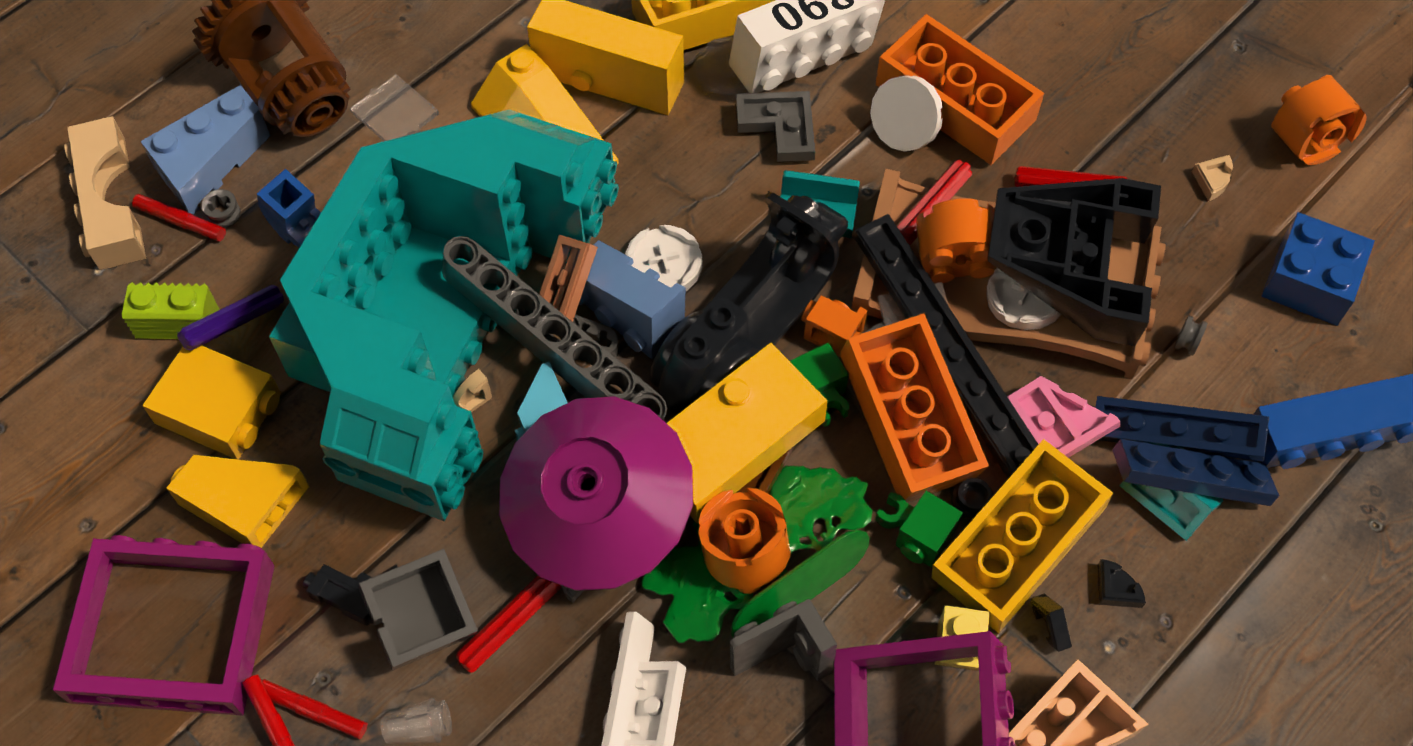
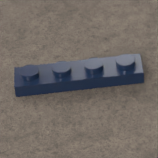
M1097 396L1095 408L1107 415L1111 413L1120 420V427L1100 438V441L1118 443L1120 439L1211 455L1264 462L1269 416Z
M1120 439L1112 450L1124 482L1271 506L1280 496L1266 464Z

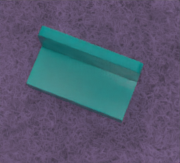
M788 170L783 172L781 197L787 201L791 196L798 195L800 197L807 196L815 202L824 203L848 220L847 230L842 237L852 238L860 186L858 180Z
M1124 481L1119 485L1186 541L1211 512L1223 502V499L1218 497Z

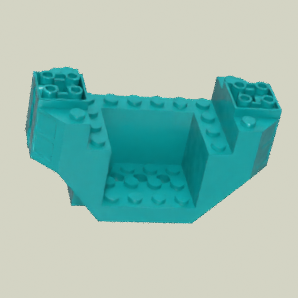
M508 109L360 148L280 279L289 299V304L269 335L288 377L330 392L320 446L324 452L322 458L324 463L332 468L338 481L444 522L450 510L458 508L464 496V484L470 478L471 473H475L481 464L483 449L481 448L478 431L476 430L471 411L456 406L453 396L465 381L464 375L470 364L475 365L482 351V341L487 332H493L497 323L444 279L442 274L444 246L454 237H469L518 276L521 269L528 267L533 252L551 258L559 235L590 243L591 237H597L603 223V213L606 207L613 206L618 195L619 185L615 184L617 162L613 161L612 143ZM570 247V250H569V253H568V256H567V259H566V262H565L566 264H567V261H568V258H569V255H570V252H571L572 247ZM460 258L453 260L458 265L469 263L467 260ZM491 283L483 285L487 290L494 291L500 289L497 285Z

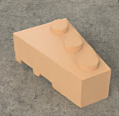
M1077 660L1009 732V737L1014 739L1016 746H1117L1134 737L1149 724L1082 662Z

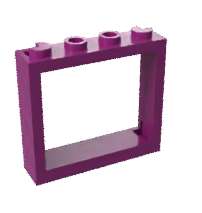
M113 535L110 537V540L93 538L53 691L66 702L72 704L244 716L248 695L242 682L251 677L253 673L275 565L265 550L252 544H239L237 548H227L209 541H197L194 545H183L166 538H155L152 542H138L133 538L122 535ZM113 563L247 572L223 684L85 675Z
M991 631L836 649L834 660L835 746H868L867 669L978 657L983 746H1016L1014 739L1009 737L1008 719H1013L1014 704L1010 691L1006 690L1005 674L1011 672V662L1007 659V646L1003 645Z

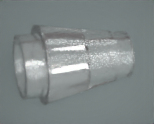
M429 698L395 712L390 716L382 717L381 730L384 741L387 744L394 742L440 743L442 737L450 736L452 732L451 714L446 701H435L434 698Z

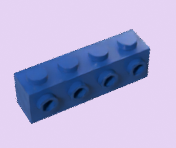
M1413 374L1258 407L1253 415L1269 416L1265 457L1262 464H1266L1267 468L1281 465L1283 469H1289L1304 463L1306 459L1320 457L1321 460H1330L1342 455L1347 450L1359 448L1360 452H1366L1380 447L1384 442L1397 440L1398 443H1407L1413 441Z

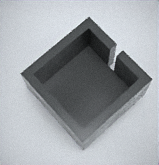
M444 549L359 583V590L373 625L375 626L380 623L384 625V627L378 629L377 635L392 671L471 638L478 632Z

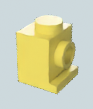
M944 606L938 622L937 637L988 631L989 612ZM978 657L935 661V665L979 670Z

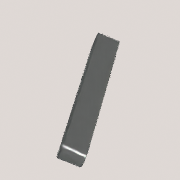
M464 236L454 237L446 243L442 261L444 279L542 362H550L553 371L585 398L615 396L648 407L664 420L667 413V405L659 393L478 243ZM460 258L467 260L469 263L458 265L453 260ZM491 283L497 285L500 289L494 291L487 290L483 285ZM525 309L530 315L519 316L513 310ZM555 334L559 336L561 341L550 342L545 339L544 335ZM584 359L590 362L592 367L581 368L574 361ZM616 385L622 389L623 393L612 394L605 386Z

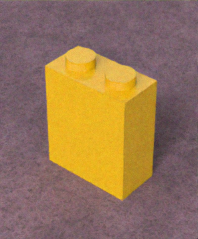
M201 345L193 350L181 348L142 406L154 424L239 460L244 450L249 449L254 444L258 435V429L266 416L271 415L276 410L281 392L271 374Z

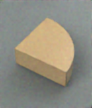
M1230 155L1195 164L1192 173L1208 201L1220 196L1227 188L1231 179L1233 163Z
M480 369L473 372L460 385L453 396L456 406L471 411V413L492 397L488 379Z

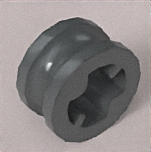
M214 190L208 193L202 201V210L207 220L224 228L234 225L241 216V209L234 194L228 190ZM222 205L224 208L227 209L223 212H220V210L216 208Z
M1188 315L1174 348L1179 350L1184 347L1188 350V354L1193 356L1208 323L1205 321L1195 323L1193 317Z

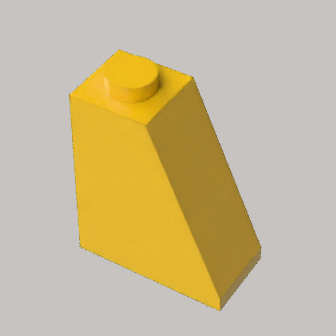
M193 455L186 465L180 466L174 472L171 482L167 486V490L177 504L240 543L252 544L261 548L309 488L303 473L294 465Z

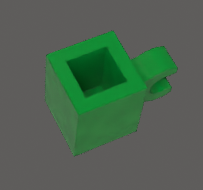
M829 343L790 360L797 370L828 400L827 409L836 408L840 411L843 418L848 416L849 404L841 395L846 391L849 373ZM827 411L825 422L822 423L824 427L829 426L831 420Z
M927 490L915 507L908 504L901 495L890 492L886 503L894 507L897 513L889 515L879 509L876 513V522L888 529L901 526L895 546L900 548L901 553L910 561L918 564L923 562L932 568L957 530L963 512Z

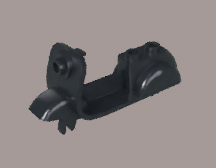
M768 191L764 200L769 207L771 221L768 231L758 247L702 311L689 314L670 332L653 360L649 378L658 387V393L665 400L667 408L678 415L769 343H772L774 346L805 311L809 302L814 300L835 270L839 258L838 241L848 227V220L843 215L824 203L815 202L807 196H791L786 201L777 194Z

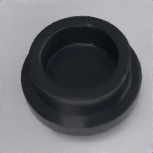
M969 478L955 486L952 493V505L963 512V517L974 519L994 494L985 481L978 478Z

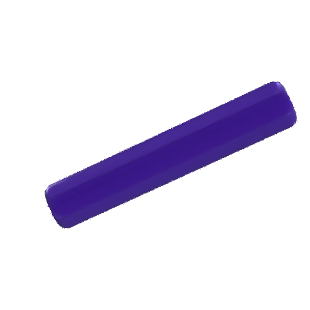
M270 285L183 327L177 334L178 340L186 350H193L279 307L284 301V296L280 293L277 286Z

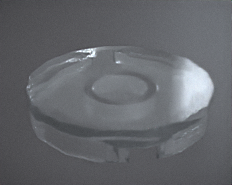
M733 37L712 40L708 43V47L702 51L700 49L695 57L694 77L696 84L704 94L715 100L734 102L736 101V94L749 93L729 66Z

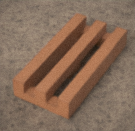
M559 235L539 295L551 304L559 285L553 306L573 322L598 247ZM570 247H572L571 252H570V255H569V258H568V261H567V264H566V267H565V270H564L563 268H564V265H565V262H566V259H567V256H568Z

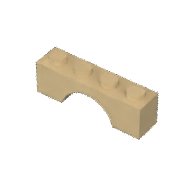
M111 116L67 127L70 143L64 144V148L70 165L74 166V172L69 173V179L73 192L79 198V203L74 204V211L78 223L84 229V234L79 235V243L84 256H91L99 270L146 259L141 227L129 206L114 205L105 201V194L110 183L120 173L130 168L125 138L114 117Z

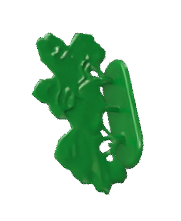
M784 466L771 488L770 495L781 505L786 521L790 551L792 553L797 549L808 548L815 549L817 552L789 572L784 569L776 578L778 580L755 596H753V593L745 594L738 589L727 587L710 574L705 564L700 540L697 546H675L650 573L644 575L642 587L659 595L672 594L674 596L663 623L678 643H684L690 638L698 642L713 641L720 633L724 616L731 609H740L731 625V635L734 638V633L741 627L752 622H757L760 625L773 618V613L789 602L795 601L798 605L807 599L812 600L844 577L859 563L868 549L870 540L867 532L857 530L864 528L872 519L873 510L863 499L868 483L862 482L858 477L843 478L834 468L818 467L809 469L804 466ZM834 516L839 517L841 523L836 527L832 525V517ZM819 518L825 519L827 533L823 532L820 534L823 541H818L813 533L814 522ZM694 521L692 526L696 529V533L699 536V523ZM839 529L852 530L834 539ZM808 536L812 542L811 544H804L800 542L799 538ZM731 591L738 600L728 601L724 595L726 592Z

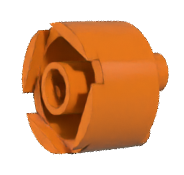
M1325 75L1302 88L1297 85L1287 90L1281 98L1283 105L1278 110L1271 127L1301 161L1303 160L1307 165H1317L1338 155L1341 152L1338 146L1346 139L1352 143L1363 130L1367 116L1358 103L1332 75Z
M953 199L933 205V213L926 217L923 216V212L918 215L916 227L920 260L933 282L946 283L953 280L954 277L970 275L973 278L980 279L994 274V265L987 261L994 207L987 203V209L979 207L978 200Z
M747 488V492L733 493L731 489L713 497L700 513L698 534L705 564L710 574L718 582L727 587L738 589L742 593L751 594L775 580L783 572L791 555L790 544L781 505L770 494L755 488Z

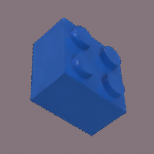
M1298 212L1283 236L1261 297L1338 326L1355 301L1375 240Z

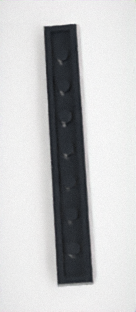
M886 214L856 229L853 234L854 239L905 319L925 314L969 419L1009 479L1038 446L1035 438L890 215Z

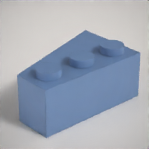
M239 85L145 138L141 143L155 170L186 211L194 215L199 210L198 204L211 190H218L223 185L222 179L236 165L240 168L270 137V134L258 106L243 87Z
M598 240L593 244L598 249L579 305L585 304L595 313L596 318L601 324L613 327L618 331L628 346L634 351H642L650 359H653L666 337L685 318L686 287L678 283L672 287L658 281L660 278L658 272L649 268L644 273L631 266L634 263L631 257Z

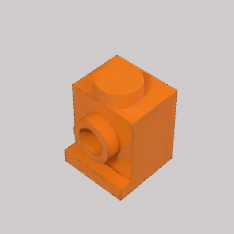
M821 295L817 302L814 300L809 302L802 315L801 320L805 322L804 339L817 346L829 343L836 355L840 357V352L847 339L862 334L864 331L867 310L860 307L856 313L845 303L839 300H830Z

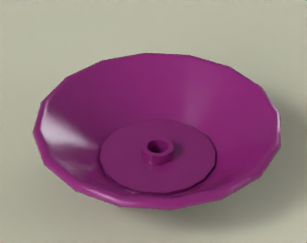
M615 396L575 399L543 414L514 444L500 477L499 517L513 551L540 578L575 591L616 589L650 573L679 543L693 507V469L677 432L650 408ZM588 478H594V487L589 491L582 490L583 482Z

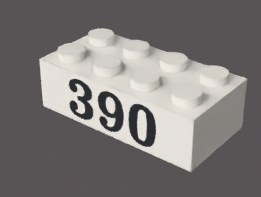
M775 0L737 16L729 66L749 93H758L763 90H772L780 83L792 78H801L811 70L821 66L832 65L852 53H861L872 46L885 0Z

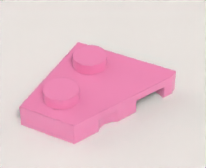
M1042 376L1007 396L1038 445L1044 439L1068 458L1120 427V420L1117 416L1111 413L1109 415L1087 404V400L1074 393L1062 391L1059 385Z

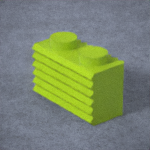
M132 282L127 286L122 319H125L127 327H130V331L135 335V338L178 339L177 334L183 327L220 309L205 283L201 286L197 283L193 286L189 283L185 286L181 283L175 286L172 282L167 286L165 282L161 285L157 282L153 285L149 282L145 285L141 282L135 285Z

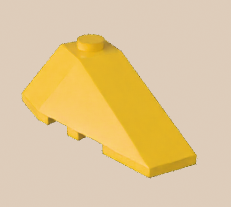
M527 44L495 63L471 102V108L479 117L510 109L603 140L549 66ZM613 153V161H616L618 165L619 160Z

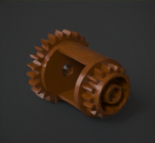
M211 0L213 3L211 6L200 8L204 16L194 20L198 27L192 30L196 37L193 41L208 62L212 61L216 67L221 64L226 69L230 67L251 99L258 106L261 115L269 124L278 126L284 134L290 132L292 136L309 137L327 130L343 116L350 98L347 92L351 90L346 82V71L304 14V12L310 9L306 3L308 0ZM291 40L304 56V58L280 70L275 76L271 72L263 70L258 63L278 53Z

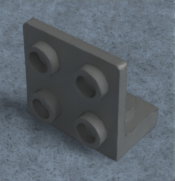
M810 599L798 605L795 601H792L778 608L773 613V618L760 625L757 622L746 624L734 633V638L730 640V669L734 676L783 650L796 645L793 647V653L800 667L805 672L811 670L815 679L819 681L833 672L837 643Z

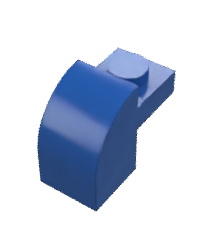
M284 169L257 193L259 208L272 228L288 244L292 242L300 248L321 214L315 207L314 194L287 169Z

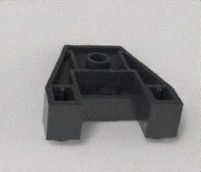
M1116 178L998 188L987 261L1093 338L1136 346L1149 324L1152 288L1108 279L1112 238L1145 244L1159 218L1161 185Z

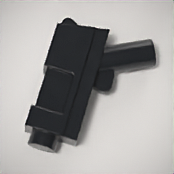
M323 564L317 574L310 572L306 576L303 587L307 589L306 592L311 599L319 603L325 602L340 609L343 615L366 626L373 624L359 590V583L372 578L366 573H360L356 580ZM395 564L394 566H392L391 568H389V569L386 570L385 572H388V571H390V570H392V569H395V568H397L398 566Z

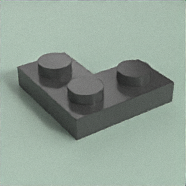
M810 91L736 94L738 133L775 131L777 162L815 160Z

